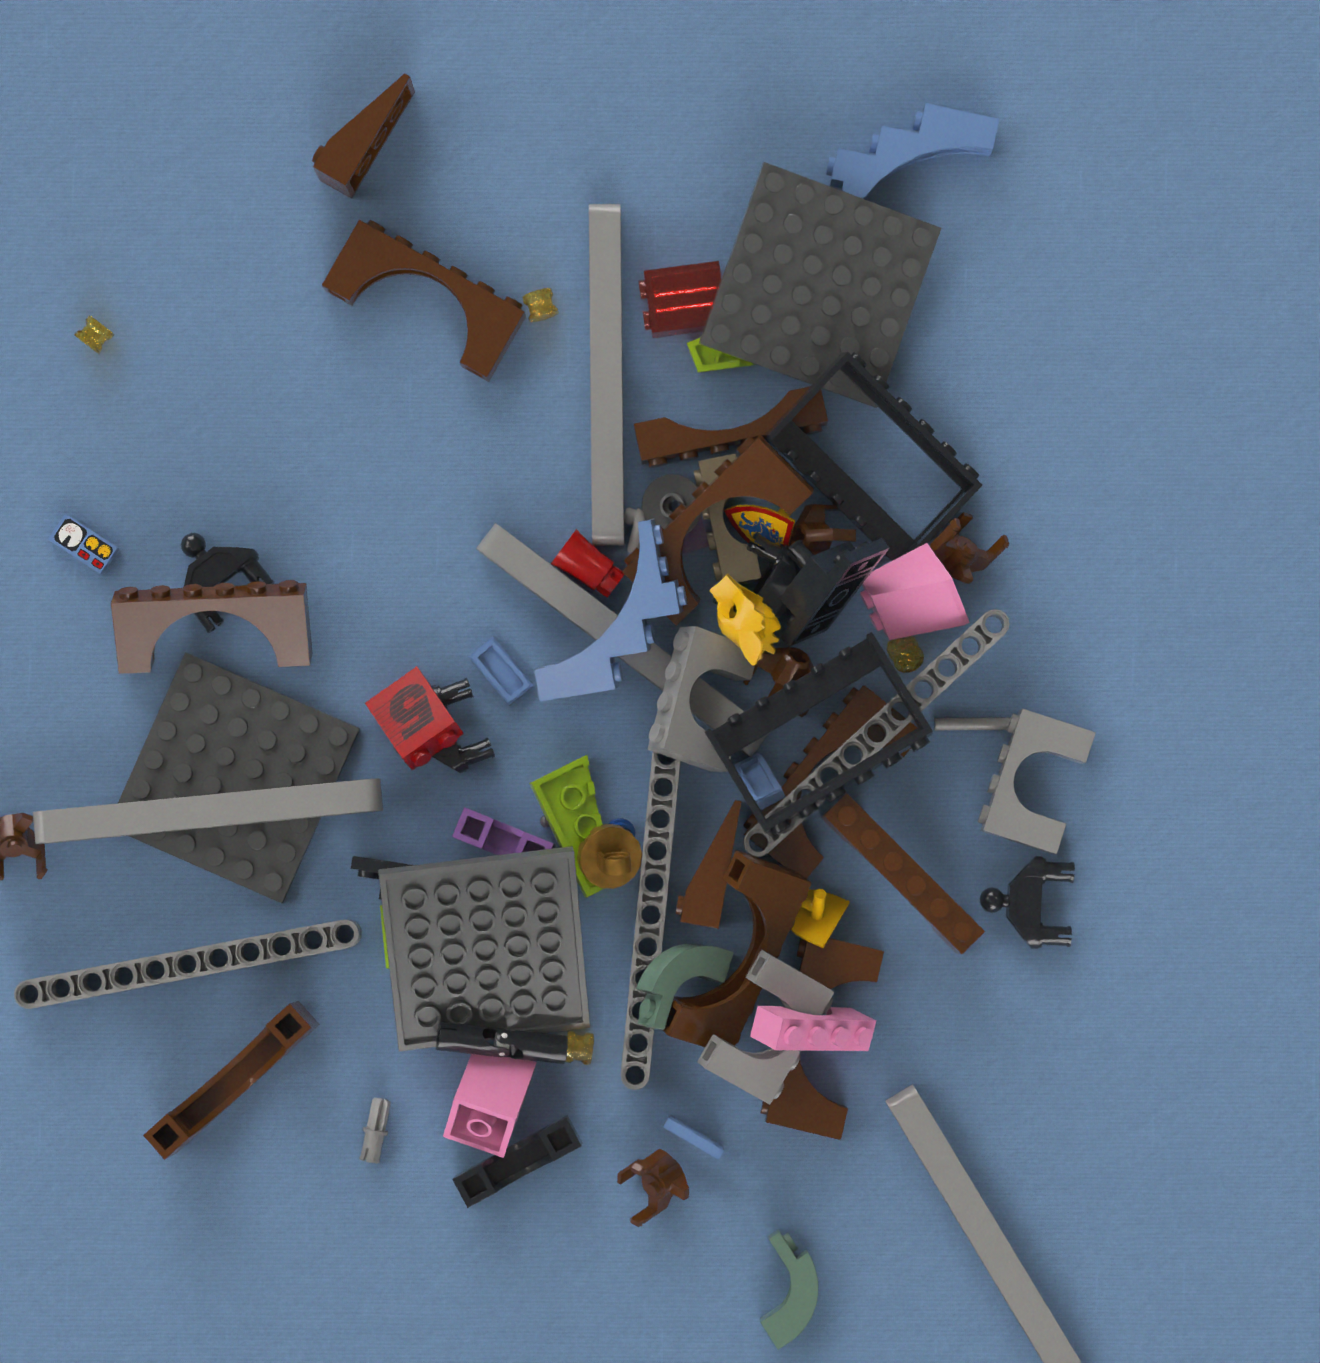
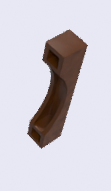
M811 386L788 391L783 399L768 413L748 424L732 429L715 431L694 429L680 425L666 417L634 423L642 465L649 464V468L667 465V459L679 457L680 461H689L698 458V453L710 450L711 455L730 451L729 446L742 444L750 436L754 440L759 435L766 439L763 435L776 424ZM821 389L792 419L806 435L822 432V426H827L828 423Z

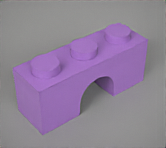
M465 807L452 837L496 855L553 849L555 845Z

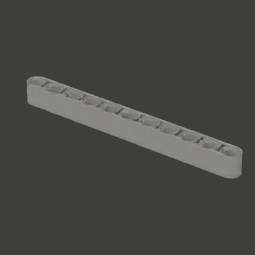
M589 204L592 545H624L621 204Z
M496 523L476 548L490 561L595 640L599 639L618 617L617 614ZM650 643L651 649L647 652L617 656L663 691L666 680L665 671L671 662V655L655 643ZM700 677L694 682L689 698L691 713L713 730L728 722L727 719L736 713L740 715L744 712ZM769 734L743 748L741 751L752 757Z
M993 609L982 615L906 686L920 711H923L1006 634L1010 623L1009 618L1003 611ZM993 616L1000 620L1002 628L999 633H991L987 630L985 622L988 617ZM971 638L977 642L978 652L975 655H968L963 651L962 642L964 639ZM949 660L954 664L955 672L953 676L945 677L940 674L938 670L940 661ZM923 681L930 685L932 692L929 698L922 699L916 695L914 689L916 683ZM897 694L773 808L765 818L795 802L799 791L808 790L811 792L823 785L820 780V773L823 769L831 768L836 771L838 776L857 765L849 764L844 759V751L847 747L853 746L859 749L861 752L859 763L883 748L913 720L909 712L907 718L901 721L896 720L891 715V708L895 703L904 704L899 695ZM871 725H879L883 728L885 736L881 742L876 743L869 739L867 731ZM826 799L816 804L817 807H819ZM800 815L791 819V826L775 836L772 831L765 834L760 824L757 823L745 835L743 841L744 849L754 857H762L768 854L807 817L803 819ZM753 834H762L767 839V846L762 852H756L750 848L749 838Z
M656 752L652 753L621 1065V1080L627 1088L632 1090L643 1088L648 1083L650 1077L654 1028L637 1024L639 1019L632 1013L635 1003L643 1001L646 997V992L636 989L638 984L635 977L638 971L646 969L662 953L681 762L675 759L670 765H664L659 762L657 758L658 753ZM660 779H668L673 785V790L668 796H659L654 790L655 783ZM663 810L668 813L670 821L665 828L659 829L653 826L651 817L654 812ZM654 842L663 843L667 849L666 856L661 860H653L648 855V848ZM655 873L662 877L664 884L660 891L650 892L647 890L645 879L648 875ZM653 905L659 909L660 919L658 922L648 924L643 920L642 911L646 906ZM649 937L656 941L657 951L653 955L645 956L639 951L638 945L643 938ZM642 1034L647 1038L648 1045L643 1051L637 1052L630 1047L629 1039L632 1035ZM631 1066L641 1067L645 1074L644 1079L639 1083H631L626 1077L628 1068Z
M380 778L37 811L33 812L35 844H48L383 811L381 781Z
M338 920L39 977L20 982L14 991V998L20 1007L32 1009L336 951L355 946L361 939L362 931L360 926L353 920ZM342 925H349L354 931V937L349 943L342 942L338 937V930ZM311 931L319 932L323 938L321 946L317 949L310 948L306 942L307 935ZM280 937H286L291 943V949L286 955H281L276 951L275 943ZM248 943H254L259 948V956L254 961L248 960L244 955V948ZM217 949L224 950L228 955V961L223 967H219L213 962V954ZM186 955H191L196 960V968L191 973L185 972L181 966V961ZM154 961H159L164 965L165 973L160 979L154 978L150 973V966ZM123 967L130 968L133 973V980L128 985L123 984L119 980V972ZM91 973L98 974L102 980L101 987L97 991L91 990L87 984V979ZM60 979L66 980L70 985L69 994L65 997L60 996L56 991V984ZM29 985L35 986L38 990V998L34 1003L29 1002L25 998V990Z
M913 1084L885 1100L1042 1362L1081 1363Z

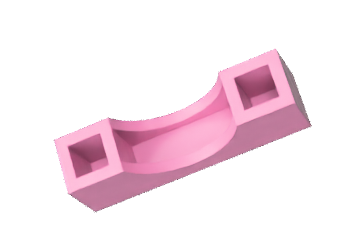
M758 1006L750 1037L774 1050L869 1051L876 1020L853 1008L830 1007L826 1015H812L794 1011L783 1006Z

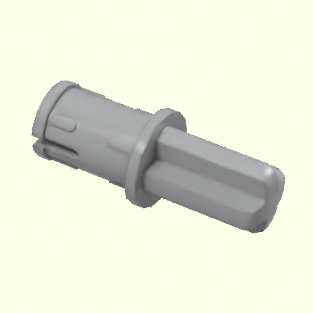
M374 1098L372 1100L367 1127H363L365 1136L361 1156L359 1157L362 1161L366 1159V1162L380 1163L384 1136L388 1135L386 1125L391 1103L387 1099Z

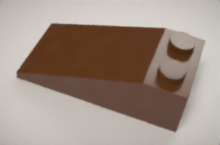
M403 74L328 140L325 147L322 145L318 147L312 162H314L313 168L321 182L347 197L353 198L415 93L410 76Z
M734 801L690 881L685 896L678 895L675 914L681 915L680 922L719 929L727 885L723 877L731 862L742 801Z

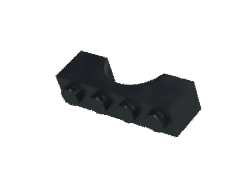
M566 1115L507 1147L504 1158L492 1155L457 1174L452 1180L467 1208L526 1174L581 1147L583 1143L570 1118Z

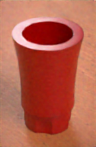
M577 529L551 562V565L572 575L592 590L596 589L607 598L625 575L621 569L613 565L614 562L594 547Z

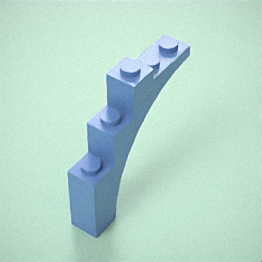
M925 103L923 112L917 111L914 120L913 130L918 131V133L881 126L879 135L873 134L869 152L875 153V156L838 148L836 157L830 156L826 175L832 176L830 186L842 188L841 191L867 200L875 189L891 176L917 162L941 155L953 154L990 156L994 147L999 118Z
M655 519L638 522L640 550L637 573L630 595L616 620L599 639L582 652L564 661L534 670L540 702L618 688V681L623 680L620 662H615L614 657L647 652L651 649L650 643H655L652 624H647L646 619L683 612V605H687L685 587H679L678 580L665 582L664 576L669 575V567L666 556L661 557L659 544L664 543L661 525L655 524Z

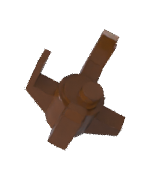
M834 504L805 505L794 524L789 546L798 540H802L806 547L816 555L830 549L833 541L856 542V529L830 528L825 523V511H840Z
M963 512L957 519L954 518L949 521L950 524L930 544V547L953 579L970 584L974 580L971 572L984 570L1005 548H1008L1009 541L1006 535H1002L987 551L979 549L970 539L959 535V532L973 519L971 514Z
M796 647L775 648L774 654L764 651L762 653L763 659L758 660L754 666L752 677L758 667L771 674L775 685L768 695L770 697L783 689V685L789 681H796L811 672L814 666L807 653ZM743 680L745 685H748L750 680ZM809 710L805 711L804 713L800 714L799 716H800L801 718L804 717V716L808 713Z
M17 813L0 817V880L2 881L4 879V860L6 857H17L23 854L36 858L37 879L40 880L48 870L46 869L45 844H35L34 831L29 828L33 822V816L29 814Z
M658 1149L645 1159L636 1160L621 1170L617 1176V1183L620 1185L635 1174L642 1177V1186L648 1194V1206L630 1218V1223L637 1227L642 1226V1224H645L665 1210L673 1195L682 1200L689 1198V1186L682 1167L662 1149Z

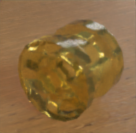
M552 288L532 291L522 297L524 305L529 308V322L546 320L559 313L558 308L552 302Z
M89 315L85 320L86 325L82 330L75 332L74 336L97 354H100L104 342L111 340L114 334Z
M914 636L893 639L887 644V653L898 671L910 673L916 671L922 665L924 654Z
M567 1031L568 1050L565 1063H572L574 1060L581 1061L584 1065H590L593 1054L594 1034L577 1035L574 1031Z

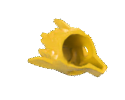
M726 574L720 582L709 590L718 602V627L723 635L740 647L744 657L754 666L758 660L763 659L762 653L764 651L772 654L775 653L776 649L773 643H778L780 639L774 633L780 630L781 625L772 612L773 610L763 603V597L746 589L729 574ZM734 605L736 606V609H737V612H736V613H735L734 610H733Z

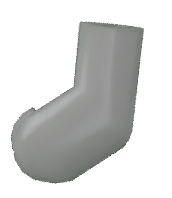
M628 507L625 509L624 523L633 525L627 551L631 553L636 547L640 550L638 522L645 520V515L639 508L636 510Z

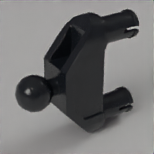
M756 532L752 536L755 540L754 542L749 541L747 550L770 563L753 592L763 597V603L773 610L772 612L776 617H780L787 609L780 600V597L797 575L796 563L786 554L790 546L786 544L779 546ZM713 598V603L718 605V602ZM734 605L733 610H734V612L736 613V612H737V609H736V606Z
M189 533L182 539L181 549L183 553L188 557L196 558L188 566L184 586L199 584L202 587H215L217 584L226 583L237 573L242 572L250 583L259 581L260 578L266 584L275 583L258 562L259 554L255 549L213 546L206 552V542L200 534ZM216 611L194 613L205 627L207 633L216 629L209 620V617L218 627L224 622V619Z
M467 678L442 688L439 685L431 686L446 709H448L447 706L474 697L470 688L458 692L470 687ZM485 738L482 741L465 747H461L456 742L448 748H443L432 757L455 771L463 773L469 769L468 765L491 757L493 758L495 754L492 748L479 752L491 746L489 738Z
M1035 856L1007 885V895L997 888H987L980 895V905L986 912L990 913L998 912L1002 907H1006V918L1031 949L1041 948L1042 945L1070 947L1072 938H1061L1058 935H1072L1071 926H1045L1041 922L1042 884L1045 881L1073 883L1075 874H1063L1061 871H1075L1074 862H1046V859L1042 856Z

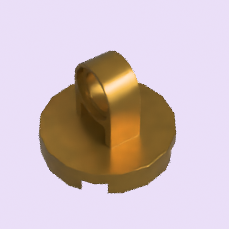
M604 824L593 828L590 831L591 834L578 847L577 861L580 871L592 884L600 888L614 889L627 884L635 877L641 866L642 851L638 840L630 831L620 825Z

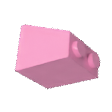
M928 543L872 571L862 584L864 591L860 592V596L867 609L872 608L874 612L869 617L877 631L883 629L889 640L964 626L970 623L951 575Z
M471 1054L454 1097L443 1137L504 1158L537 1062L510 1057Z

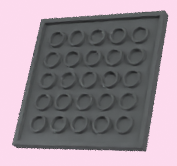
M763 162L699 344L811 385L829 368L841 353L848 351L852 354L855 352L866 362L867 366L865 369L873 377L878 375L887 382L941 228ZM840 369L822 387V389L874 408L878 407Z
M185 652L118 803L337 782L360 728ZM321 817L131 835L129 837L283 903Z
M573 846L378 870L399 1052L436 1047L439 1022L538 1033L590 1028ZM488 1038V1039H485V1041H487V1040H495V1038Z

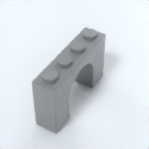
M698 626L679 627V631L673 640L674 650L671 662L665 671L666 680L663 692L657 701L658 711L655 722L649 731L650 741L648 750L710 772H727V769L705 734L706 730L700 727L692 716L689 704L691 688L696 679L706 671L733 681L751 680L754 666L744 657L740 647L727 637Z
M1022 708L1019 710L1018 715L1012 714L1007 732L1012 734L1008 745L1003 744L1000 749L997 762L1002 763L999 774L992 775L987 791L992 793L989 805L983 804L978 823L982 824L980 831L1050 854H1057L1066 823L1026 809L1016 796L1014 776L1020 763L1034 753H1049L1080 764L1086 763L1096 732Z
M763 950L760 951L746 976L748 980L776 995L785 1008L806 1014L824 1015L832 1005L834 991ZM713 1034L697 1063L770 1105L772 1100L778 1098L784 1088L783 1081L789 1071L794 1070L799 1063V1053L801 1050H774L770 1048L763 1052L751 1053L743 1051Z

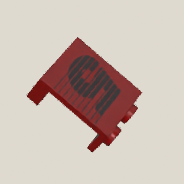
M417 666L365 702L392 745L411 770L427 764L433 755L443 748H448L455 744L458 738L464 734Z

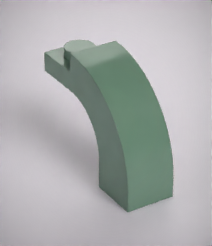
M700 944L677 945L662 952L648 965L638 982L636 989L646 992V997L640 1005V1016L637 1024L664 1030L674 996L679 987L693 977L725 983L734 952Z
M777 1229L768 1235V1239L789 1271L790 1288L783 1302L762 1316L760 1323L779 1350L795 1339L809 1323L817 1303L818 1278L814 1263L807 1249L796 1256L794 1251L798 1247L789 1233L782 1235L780 1230Z

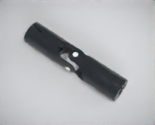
M439 1022L436 1050L564 1064L568 1050V1037L566 1035L520 1030L511 1031L502 1028ZM495 1038L494 1044H489L485 1039Z

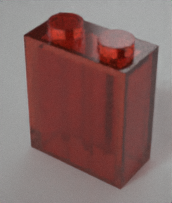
M719 261L644 271V280H639L638 284L640 298L647 299L648 311L642 312L645 330H651L652 338L703 332L721 282Z

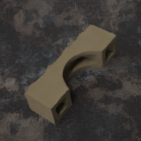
M736 454L698 461L699 469L693 470L696 486L698 487L704 481L709 485L717 477L714 471L726 459L732 463L737 458ZM729 498L716 502L706 508L702 513L703 520H710L712 530L706 532L710 551L716 550L718 562L712 563L716 582L721 581L726 574H729L740 585L760 581L761 573L757 554L748 551L746 544L734 539L724 524L723 510Z

